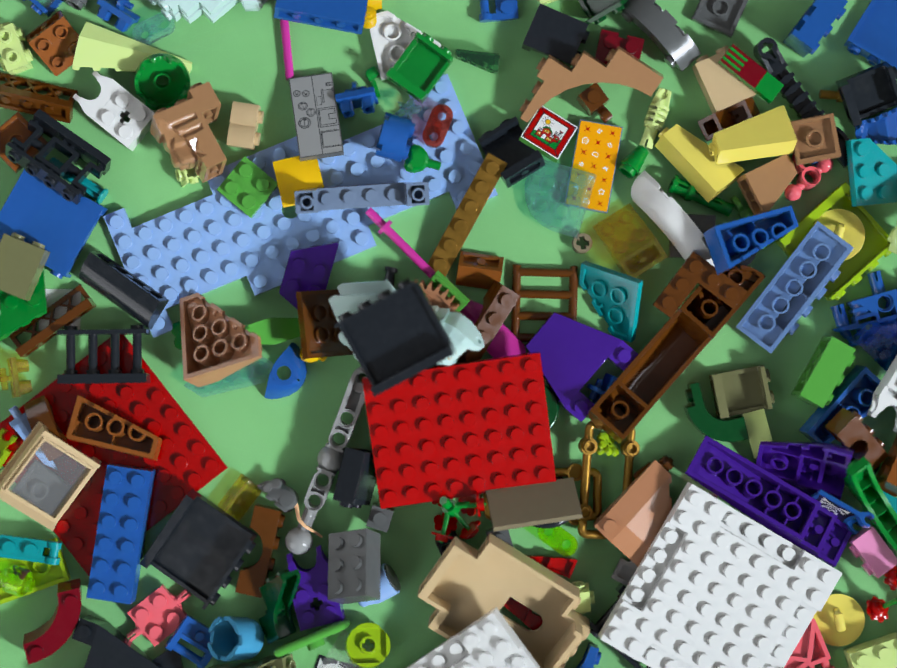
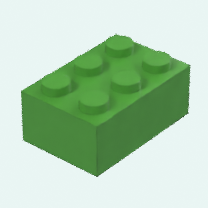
M833 336L822 337L791 395L812 407L824 408L825 405L828 406L834 395L832 392L835 386L838 387L844 379L845 375H843L845 368L850 367L855 359L853 354L856 349Z

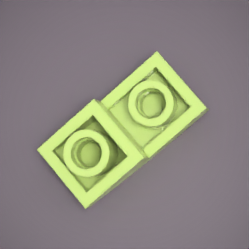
M764 409L742 414L754 460L757 459L761 441L773 442Z

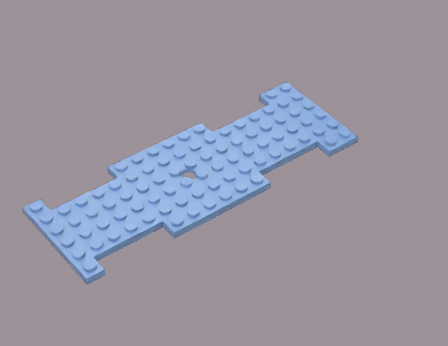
M448 74L441 77L423 103L409 95L415 111L402 116L412 119V123H416L414 134L411 136V139L408 138L407 144L410 146L416 144L424 148L429 159L441 162L439 170L426 167L420 172L410 173L404 168L405 160L397 162L375 156L376 150L380 151V149L376 148L382 126L379 125L343 140L344 155L317 159L324 187L428 182L429 200L449 192L457 210L479 170L483 158ZM297 136L247 156V158L277 182L272 162L299 156ZM240 159L226 165L222 175L207 181L213 195L135 227H132L125 208L103 217L124 268L169 300L153 328L150 329L153 338H156L172 330L173 324L167 309L180 304V298L195 293L202 295L246 276L255 296L281 286L289 254L293 249H303L336 241L339 242L334 263L377 246L369 228V225L374 224V222L365 214L370 207L323 210L317 213L298 214L294 218H287L282 213L283 205L279 188L277 187L257 213L250 218L217 191V188L241 161ZM495 187L488 199L498 196ZM395 205L371 208L382 219H386L415 206Z

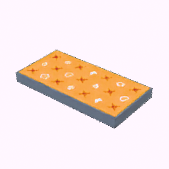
M579 120L564 206L608 213L623 127Z

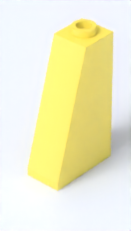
M785 106L776 107L714 133L712 142L709 143V153L711 156H714L716 164L793 154L797 138Z
M678 124L670 129L668 127L663 129L658 134L660 139L654 145L708 203L732 185L745 171L735 162L716 164L714 156H711L709 153V145Z

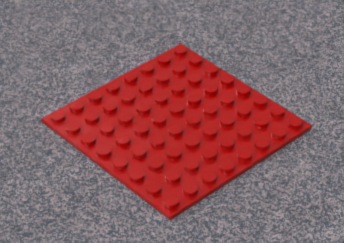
M120 335V370H122V374L131 373V369H133V345L125 335ZM111 337L97 347L98 370H100V374H108V370H111ZM88 355L75 364V370H78V374H86V370H88ZM143 358L142 369H144V373L150 374V383L57 384L56 379L28 401L30 402L44 395L53 408L55 422L65 436H67L76 399L79 395L163 439L157 461L67 439L69 445L91 459L96 457L101 460V466L97 468L53 530L88 576H90L108 464L115 463L156 470L146 532L175 510L186 494L192 489L198 492L228 468ZM24 405L19 408L22 414L25 413ZM12 415L0 423V430L2 428L8 430L4 435L7 441L10 440L12 435L18 437L13 444L8 446L7 449L12 452L3 464V467L7 465L24 442L9 424V422L14 420ZM35 454L16 478V483L20 481L34 460L37 459L41 462ZM66 454L53 459L58 470L47 466L71 485H73L85 469L84 465Z

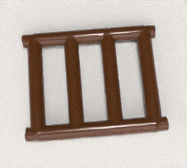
M513 264L512 291L520 295L511 310V332L521 342H529L536 333H520V320L547 321L553 312L520 311V298L569 299L568 312L555 313L577 321L578 266H570V269L521 267V265ZM521 276L569 277V290L521 289Z

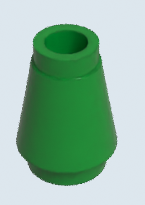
M638 145L620 162L619 171L630 179L637 176L649 153L648 150Z

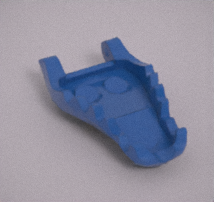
M897 107L874 118L862 120V124L855 126L856 138H870L875 144L897 145Z

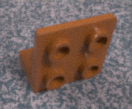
M59 10L25 36L28 44L55 76H58L73 64L79 38L78 33L70 25L61 10Z

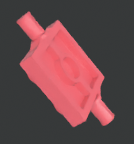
M164 584L159 586L128 610L127 613L135 622L136 628L126 634L127 638L130 637L129 640L132 642L142 634L149 639L154 647L176 631L187 615L183 609L182 602L189 598L191 593L185 589L175 596L168 591Z

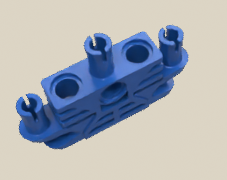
M880 270L866 274L873 295L845 302L846 306H850L848 313L853 316L850 317L851 324H849L844 303L830 307L836 324V328L833 329L834 332H839L844 339H847L848 345L851 347L897 335V288L889 291L885 290ZM880 297H883L886 300V306L884 309L880 308L878 305V299ZM891 311V315L880 318L879 313ZM871 317V321L859 324L858 320ZM856 329L858 339L855 340L849 330Z

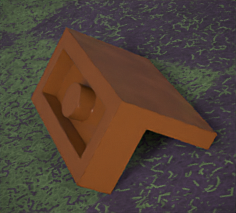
M460 251L456 285L489 290L494 280L499 283L501 281L504 257Z

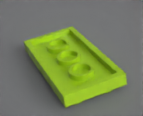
M57 537L50 539L51 541H58ZM45 548L44 555L49 556L50 549ZM59 550L58 553L60 558L59 565L0 557V605L70 580L71 576L62 551ZM16 565L15 569L18 573H22L18 571V567H21V570L22 568L31 570L33 578L27 573L23 580L19 579V575L17 574L16 576L13 573L12 567Z

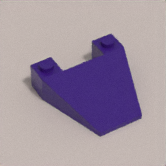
M555 312L525 345L529 353L540 352L543 377L555 394L559 404L580 422L585 419L589 410L595 405L580 390L605 360L608 359L618 369L624 371L638 355L623 340Z

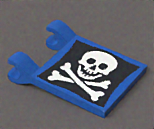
M821 489L811 495L812 498L822 503L820 506L837 515V519L846 524L852 535L859 533V531L853 528V524L869 528L871 525L865 522V517H868L870 520L875 518L872 513L859 512Z

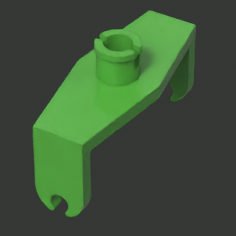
M270 317L245 325L246 330L251 333L253 331L261 337V345H276L300 337L298 318Z

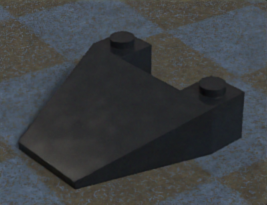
M91 615L79 617L72 639L91 646L84 668H161L109 622Z

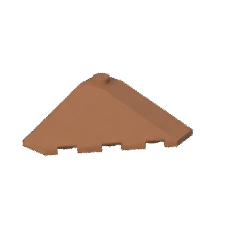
M199 293L179 299L183 380L197 387H202L218 382L262 358L261 337L252 331L251 333L246 330L245 325L233 317L229 318L225 315V311L215 304L205 301V297Z
M654 460L593 522L594 527L637 566H639L672 509V497H669V484H672L671 474L657 460Z

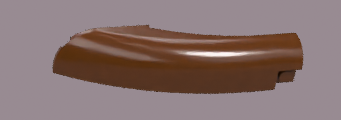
M740 265V268L733 266L723 272V274L747 291L734 309L699 285L589 410L588 416L592 423L600 431L603 429L620 444L766 277L764 274L744 265Z

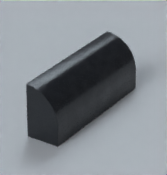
M101 251L90 252L79 273L80 280L147 328H153L169 301L167 298Z

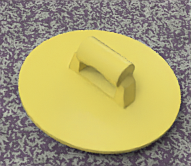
M832 209L823 213L815 221L814 225L817 221L854 247L845 260L854 257L861 250L865 241V229L859 217L851 211Z
M831 594L822 610H817L813 617L816 620L824 642L831 646L851 644L861 635L865 625L862 607L855 599L845 594Z

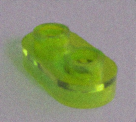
M561 526L552 528V534L550 535L544 533L546 528H538L539 538L559 554L571 556L576 552L578 548L576 538ZM568 540L570 546L568 548L562 547L563 541Z

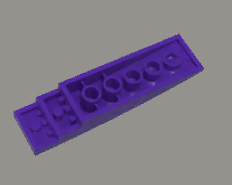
M707 435L701 442L685 474L735 508L833 568L836 567L852 535L846 524L837 519V515L820 506L821 502Z

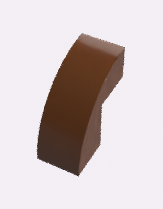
M750 97L697 122L707 142L713 139L714 133L755 117L760 112L753 97Z
M44 395L24 404L26 416L32 430L39 421L46 425L50 433L68 444L66 436L54 420L53 408ZM46 441L40 446L49 461L65 454Z

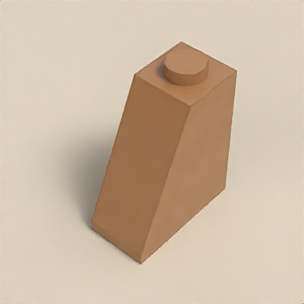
M787 154L737 178L736 181L753 215L770 211L796 176L797 171L794 161Z

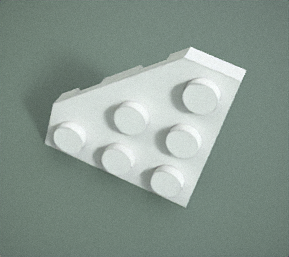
M389 11L376 13L377 23L373 28H370L381 81L388 80L386 73L397 63L415 38V34L417 32L423 34L422 31L402 21ZM433 41L434 44H436L438 47H441V44L438 41Z

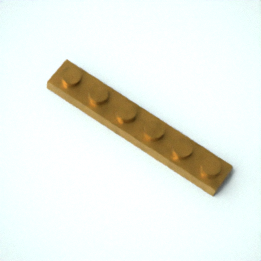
M487 153L427 263L435 272L439 270L446 277L501 176L500 173L504 171L508 164L507 162Z

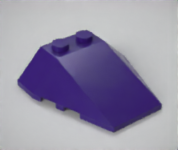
M761 441L756 465L809 496L821 489L841 501L845 486L844 478L847 475L846 469L851 463L854 449L834 443Z

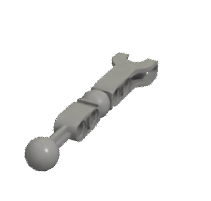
M362 367L357 368L353 372L329 434V442L318 453V466L316 468L318 471L314 474L304 499L305 509L301 516V520L310 528L313 525L318 510L326 502L334 476L341 467L345 451L344 447L350 441L365 403L363 382L358 378L360 373H365ZM344 412L352 414V423L346 424L342 421L341 417ZM335 433H342L345 436L343 444H337L334 441ZM319 474L327 475L329 478L327 485H321L318 482ZM318 495L321 503L319 505L311 504L310 496ZM299 523L298 527L291 529L287 533L285 544L291 553L302 555L311 549L313 538L310 531Z

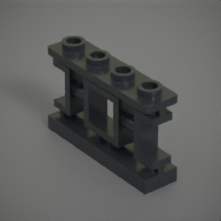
M38 109L34 113L33 120L28 122V130L32 132V135L24 143L14 137L5 147V155L12 163H18L28 174L38 177L48 188L55 189L61 193L65 200L72 201L76 205L80 202L81 197L86 195L87 188L81 184L90 173L100 179L102 174L105 175L110 170L111 158L41 109ZM43 133L52 138L46 145L38 140ZM31 147L39 151L35 159L26 153ZM54 148L69 158L60 169L45 159ZM79 158L87 163L83 170L74 165ZM67 172L75 176L71 184L62 179Z

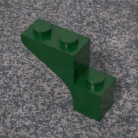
M288 568L281 570L275 576L266 579V584L259 588L267 607L266 615L261 617L259 622L268 644L297 632L292 619L291 606L301 579L298 569L289 571Z

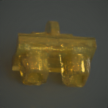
M16 357L7 359L9 376L6 374V368H0L2 390H9L8 381H10L12 398H18L23 394L32 392L31 380L19 381L18 373L29 372L28 360H16Z

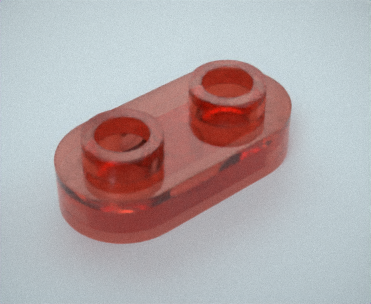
M440 104L433 108L423 131V141L428 147L437 148L443 144L453 120V112L449 106ZM440 113H444L446 115V119L439 120L438 115ZM435 133L438 135V139L432 141L429 138L430 135Z

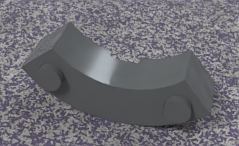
M628 0L624 3L625 8L621 13L623 18L627 22H633L656 44L665 56L664 61L671 68L675 66L683 71L701 54L691 37L676 25L678 22L666 9L663 11L655 3L656 0Z

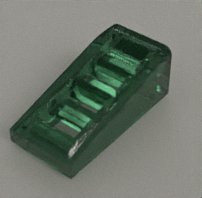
M456 50V59L492 74H498L499 54Z

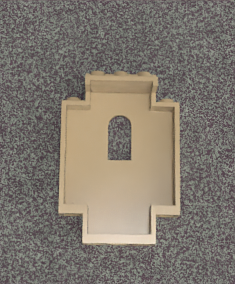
M491 533L478 550L455 536L418 589L417 597L436 608L429 617L428 628L446 639L451 638L495 607L500 611L509 597L533 610L543 620L542 625L535 630H528L502 614V616L540 668H564L569 657L574 656L582 640H586L591 631L589 619L575 611L581 602L580 589Z

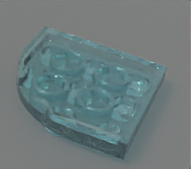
M544 160L545 166L526 178L525 199L529 211L545 228L556 233L578 238L597 175Z

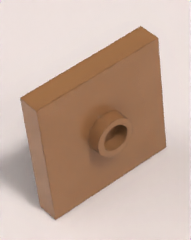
M834 113L790 121L797 138L794 148L797 166L841 157Z

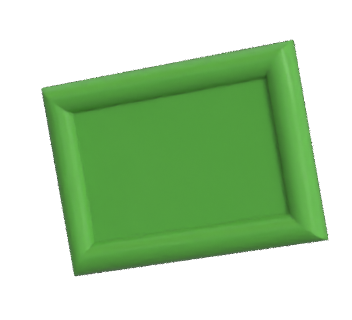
M349 619L341 620L286 643L275 649L274 655L281 657L307 646L309 651L325 644L324 638L343 631L350 626L351 621Z

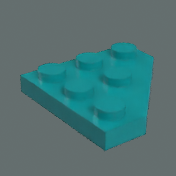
M870 138L846 140L852 207L897 202V164Z
M584 261L581 263L580 286L589 293L593 300L591 301L599 316H603L609 325L607 329L611 335L630 343L636 339L643 280Z

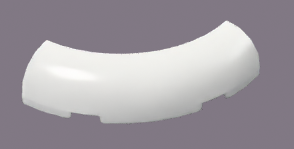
M644 170L632 185V200L661 229L685 261L694 251L714 266L707 243L703 238V233L672 197H668L661 189L660 184Z

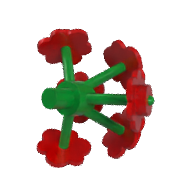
M476 492V495L460 497L458 502H455L453 498L447 499L446 497H441L438 501H431L434 505L438 504L443 511L442 515L434 517V528L437 531H441V533L431 532V534L436 535L435 540H438L440 543H448V539H453L454 537L448 535L451 531L457 530L456 524L458 521L464 526L460 539H471L478 533V527L481 522L479 520L472 521L468 525L458 513L461 509L463 514L474 516L477 509L478 517H481V511H485L486 503L484 498H480L479 492Z

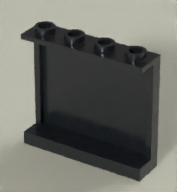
M408 278L397 284V290L391 292L388 289L377 295L379 299L373 303L370 300L365 301L357 306L359 310L353 314L349 310L338 316L340 321L334 324L335 327L339 326L369 379L372 385L370 390L374 397L454 355L457 351L417 279L410 281Z
M192 489L186 494L139 564L146 569L150 565L154 566L203 601L205 604L202 609L205 610L209 604L213 606L221 595L218 591L221 587L225 589L232 580V577L229 576L232 571L235 570L237 572L244 563V560L241 559L243 555L251 553L256 545L253 541L257 534Z

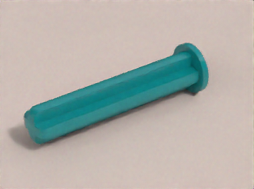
M55 157L49 160L50 163L59 169L64 164ZM67 172L63 179L71 183L75 176ZM87 178L81 183L87 188L86 194L96 199V203L100 204L106 198L109 191L107 188L103 189Z

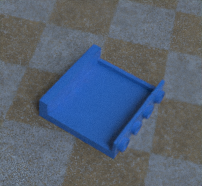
M276 0L274 18L361 35L368 0Z
M871 0L844 46L848 47L847 50L854 55L860 54L867 58L866 61L873 66L886 61L897 69V0Z
M24 169L0 211V241L3 234L11 236L12 232L25 237L24 242L32 244V241H36L45 245L44 250L50 252L45 266L52 269L50 273L60 279L63 276L70 278L71 274L69 272L101 216H105L108 209L85 196L81 197L77 205L72 201L69 202L62 197L61 193L55 189L48 188L41 179L31 176Z

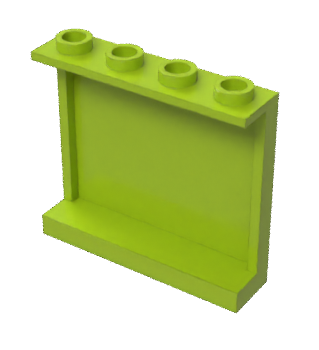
M846 182L840 184L798 222L799 226L776 241L779 247L790 257L812 229L815 221L826 211L845 209L859 217L865 229L864 244L854 257L845 260L841 264V267L838 269L841 274L834 282L829 281L824 287L827 289L824 294L827 301L839 300L846 294L844 289L850 284L852 286L856 285L863 278L861 274L866 270L869 272L879 264L878 259L883 255L887 257L892 253L888 251L890 242L887 239L889 235L863 206L852 207L850 186Z

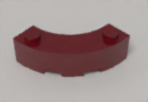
M80 578L58 583V604L55 613L41 627L24 634L23 647L28 665L45 659L56 652L73 633L81 611L82 586Z

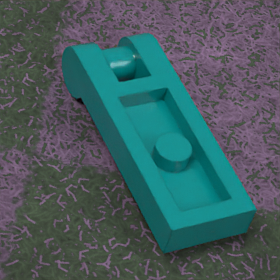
M7 534L0 535V557L59 565L60 558L58 553L62 548V542ZM45 548L50 549L49 556L44 555Z

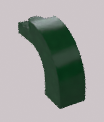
M699 382L687 384L688 389L685 390L688 403L691 402L692 406L684 407V410L691 424L699 432L712 439L725 442L749 439L744 417L739 416L727 420L714 418L705 408Z

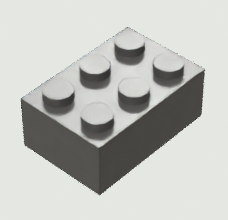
M364 528L329 534L328 600L339 604L380 600V533Z

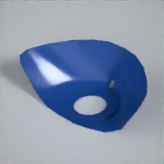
M292 342L274 363L269 374L265 398L280 399L297 392L305 382L307 375L306 362L301 360V350L296 343ZM287 366L290 368L291 376L287 380L278 378L277 370L279 367Z

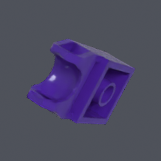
M322 545L316 547V565L311 569L301 568L292 553L286 554L289 571L298 569L301 575L293 599L300 631L338 622L345 618L343 605L328 600V558L324 554ZM315 597H318V601H323L320 607L312 603Z

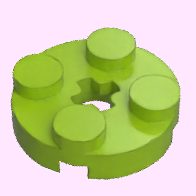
M362 623L355 627L349 633L345 644L346 653L351 663L361 668H374L378 666L388 656L391 646L388 634L375 623ZM366 639L371 644H374V648H370V652L362 647Z

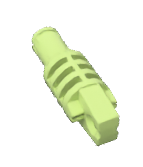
M659 88L650 103L643 123L645 130L639 143L644 148L646 146L647 149H653L657 133L664 126L672 94L667 89Z

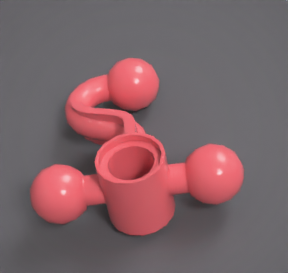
M793 153L791 159L795 163V169L798 174L797 183L787 186L784 191L786 199L796 201L801 197L802 190L808 191L813 189L821 180V173H828L832 170V159L819 161L816 163V167L797 166ZM805 174L813 178L812 183L806 181Z

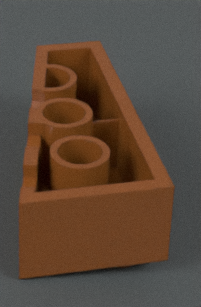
M79 395L76 399L66 436L67 439L155 461L158 459L163 440Z

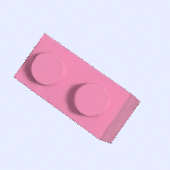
M873 526L862 528L857 535L850 537L848 542L851 546L848 548L856 558L860 557L864 563L861 566L869 576L873 575L880 578L897 565L896 556Z

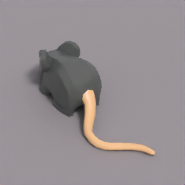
M275 478L264 481L257 486L260 490L267 493L265 498L275 501L274 504L285 513H289L295 508L298 522L307 530L321 538L323 537L301 520L298 494L293 488L286 485L285 480Z

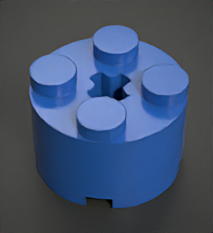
M386 112L384 118L388 120H384V124L381 126L376 146L380 151L376 150L375 156L401 162V160H405L408 157L410 145L407 144V140L413 136L416 123H412V119Z

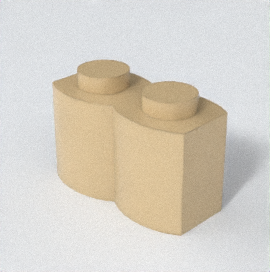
M233 101L227 146L255 150V145L259 146L261 133H258V125L262 124L264 119V111H261L260 105Z

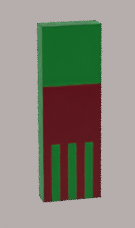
M734 44L728 48L718 62L769 104L784 86Z

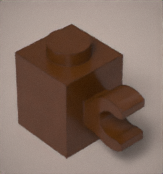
M597 83L592 84L578 95L577 101L589 117L596 112L604 123L612 119L613 115L604 106L609 101V98Z

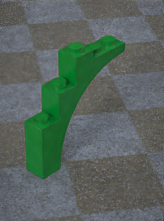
M864 456L860 460L855 459L846 469L845 486L862 505L863 512H870L875 516L870 522L880 532V536L897 558V513L883 493L867 458Z

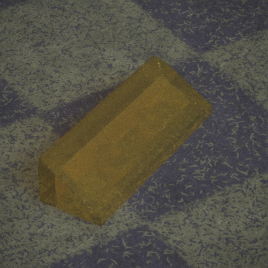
M241 474L217 506L239 521L262 490L248 477Z

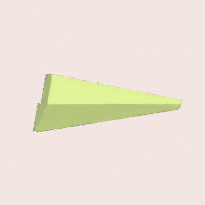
M86 21L78 38L72 69L79 70L80 67H93V71H100V68H115V71L136 72L137 67L145 58L153 54L170 53ZM177 57L185 64L190 74L192 62Z

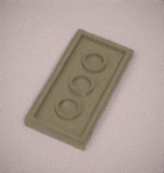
M573 477L558 479L555 482L486 490L494 532L582 518V511Z

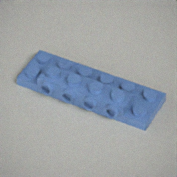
M817 221L740 320L736 328L772 354L788 333L790 335L795 333L800 326L797 322L801 316L806 318L814 308L811 306L812 302L816 298L820 300L827 291L824 288L829 281L834 282L841 274L838 269L854 247Z

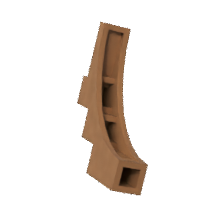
M620 46L616 50H610L605 58L607 64L583 50L581 55L577 53L571 61L572 68L549 54L547 59L543 57L536 67L539 70L537 77L543 81L542 83L537 81L531 91L534 95L530 101L526 99L519 109L522 112L520 118L528 123L537 110L551 98L568 89L584 84H621L652 96L664 77L663 74Z

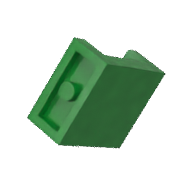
M419 32L415 34V38L397 63L386 73L387 79L420 103L424 102L453 62L452 52L443 45L438 47L433 43L434 39L425 32L423 34Z

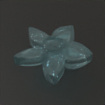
M412 98L407 101V104L398 102L400 110L395 114L398 116L405 114L406 118L411 119L413 114L419 113L422 108L415 104V100Z

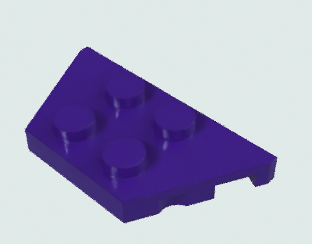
M335 241L329 244L314 245L290 251L279 294L296 309V292L326 290L339 242Z

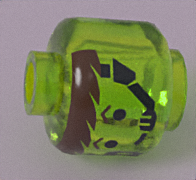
M11 565L2 571L0 585L4 592L22 597L27 592L33 590L35 579H33L31 570Z

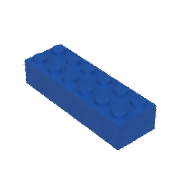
M115 463L107 465L86 598L132 604L136 601L141 564L139 563L142 561L156 470Z

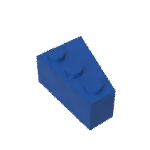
M814 0L783 43L803 58L807 54L813 55L820 46L818 43L822 37L825 38L833 29V26H831L835 19L839 20L845 13L846 9L844 6L848 1Z

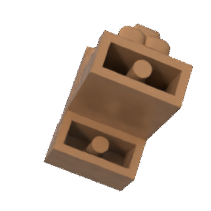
M209 81L204 84L200 82L191 86L188 91L187 100L181 99L173 107L157 110L152 116L150 133L159 144L163 143L165 151L170 154L173 167L179 168V170L194 168L202 183L222 175L227 161L226 156L208 124L217 121L221 103Z

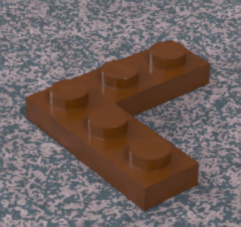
M692 251L652 305L671 318L698 283L734 309L747 291L725 274L717 275L713 265Z

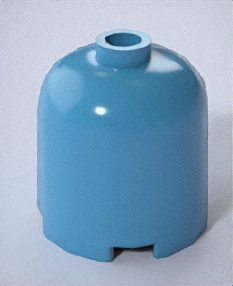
M236 616L218 617L212 622L208 632H211L207 646L210 654L216 660L238 661L252 659L259 654L264 644L262 627L256 620Z

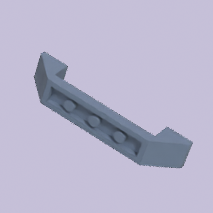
M428 182L367 184L294 191L296 214L317 213L323 210L395 205H430Z

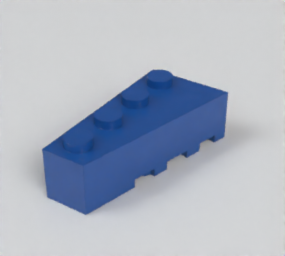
M792 205L717 225L703 234L717 275L799 225Z

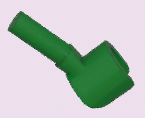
M372 66L366 70L365 75L371 86H374L376 96L381 97L377 83L374 80L380 75L375 66Z

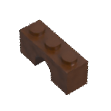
M843 407L826 424L825 428L838 442L847 448L854 443L852 459L860 460L865 456L874 471L889 456L883 449L885 444L877 437H873L874 431L868 425L862 423L864 419L856 411L850 412Z

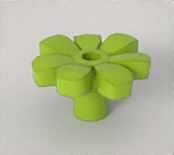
M605 432L597 435V439L600 441L596 451L597 454L602 455L606 453L608 456L612 454L616 457L619 454V448L614 443L615 440Z

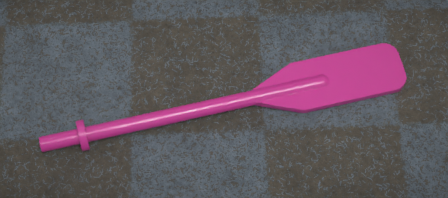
M371 207L365 212L380 228L378 233L381 235L384 232L429 278L436 273L390 227L393 223L391 220L386 223ZM470 300L460 312L475 324L480 316L483 304ZM503 324L486 351L493 358L525 354L526 347Z

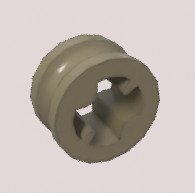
M585 233L575 236L572 240L574 251L580 254L589 251L593 243L591 237ZM581 237L585 242H588V246H584L585 249H581V246L576 244L577 241H580L579 238Z

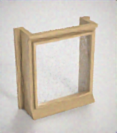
M38 421L0 473V499L53 531L57 522L97 468L101 466V460L96 457L91 459L50 433L46 425Z

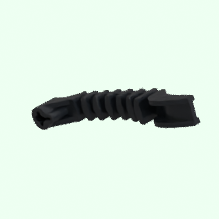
M764 38L758 42L753 49L755 58L767 72L784 85L780 90L782 97L788 101L790 108L795 110L798 118L804 119L823 115L825 112L823 110L819 111L816 108V101H811L808 98V91L804 92L801 89L802 83L795 81L793 78L795 74L793 72L789 73L786 69L788 64L779 51L776 41L772 38ZM767 46L769 50L763 53L762 49ZM836 127L841 157L836 159L843 168H846L848 166L846 140L850 139L840 128Z

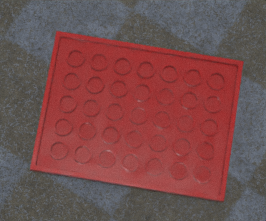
M539 351L456 363L451 366L429 367L375 397L370 390L372 385L367 376L362 377L381 509L438 501L441 497L451 499L476 495V492L485 494L486 490L556 481L543 370Z

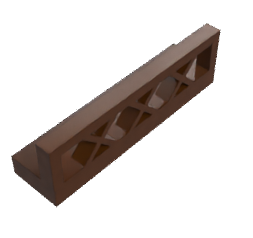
M0 72V80L6 82L0 84V107L34 115L38 109H41L57 121L71 123L73 119V105L76 101L73 96L75 94L78 95V90ZM22 85L26 86L27 88L21 90L17 89L16 87ZM41 90L48 91L47 94H38L37 92ZM65 95L69 96L70 98L69 100H64L58 97Z
M81 284L48 307V313L33 319L30 324L19 328L9 336L16 345L17 349L15 351L20 357L29 356L55 337L57 330H64V326H70L97 306ZM80 291L85 300L77 306H72L73 296ZM57 307H67L66 314L59 319L54 318ZM39 320H49L48 327L41 332L36 331ZM23 332L32 333L31 339L23 345L17 338Z

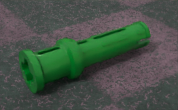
M678 175L673 177L667 190L669 194L675 193L683 197L685 201L693 200L727 217L730 216L734 208L733 203L731 204L718 197H715L708 203L690 183L679 179Z

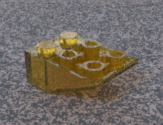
M630 203L593 226V229L623 274L636 278L668 257L656 237Z

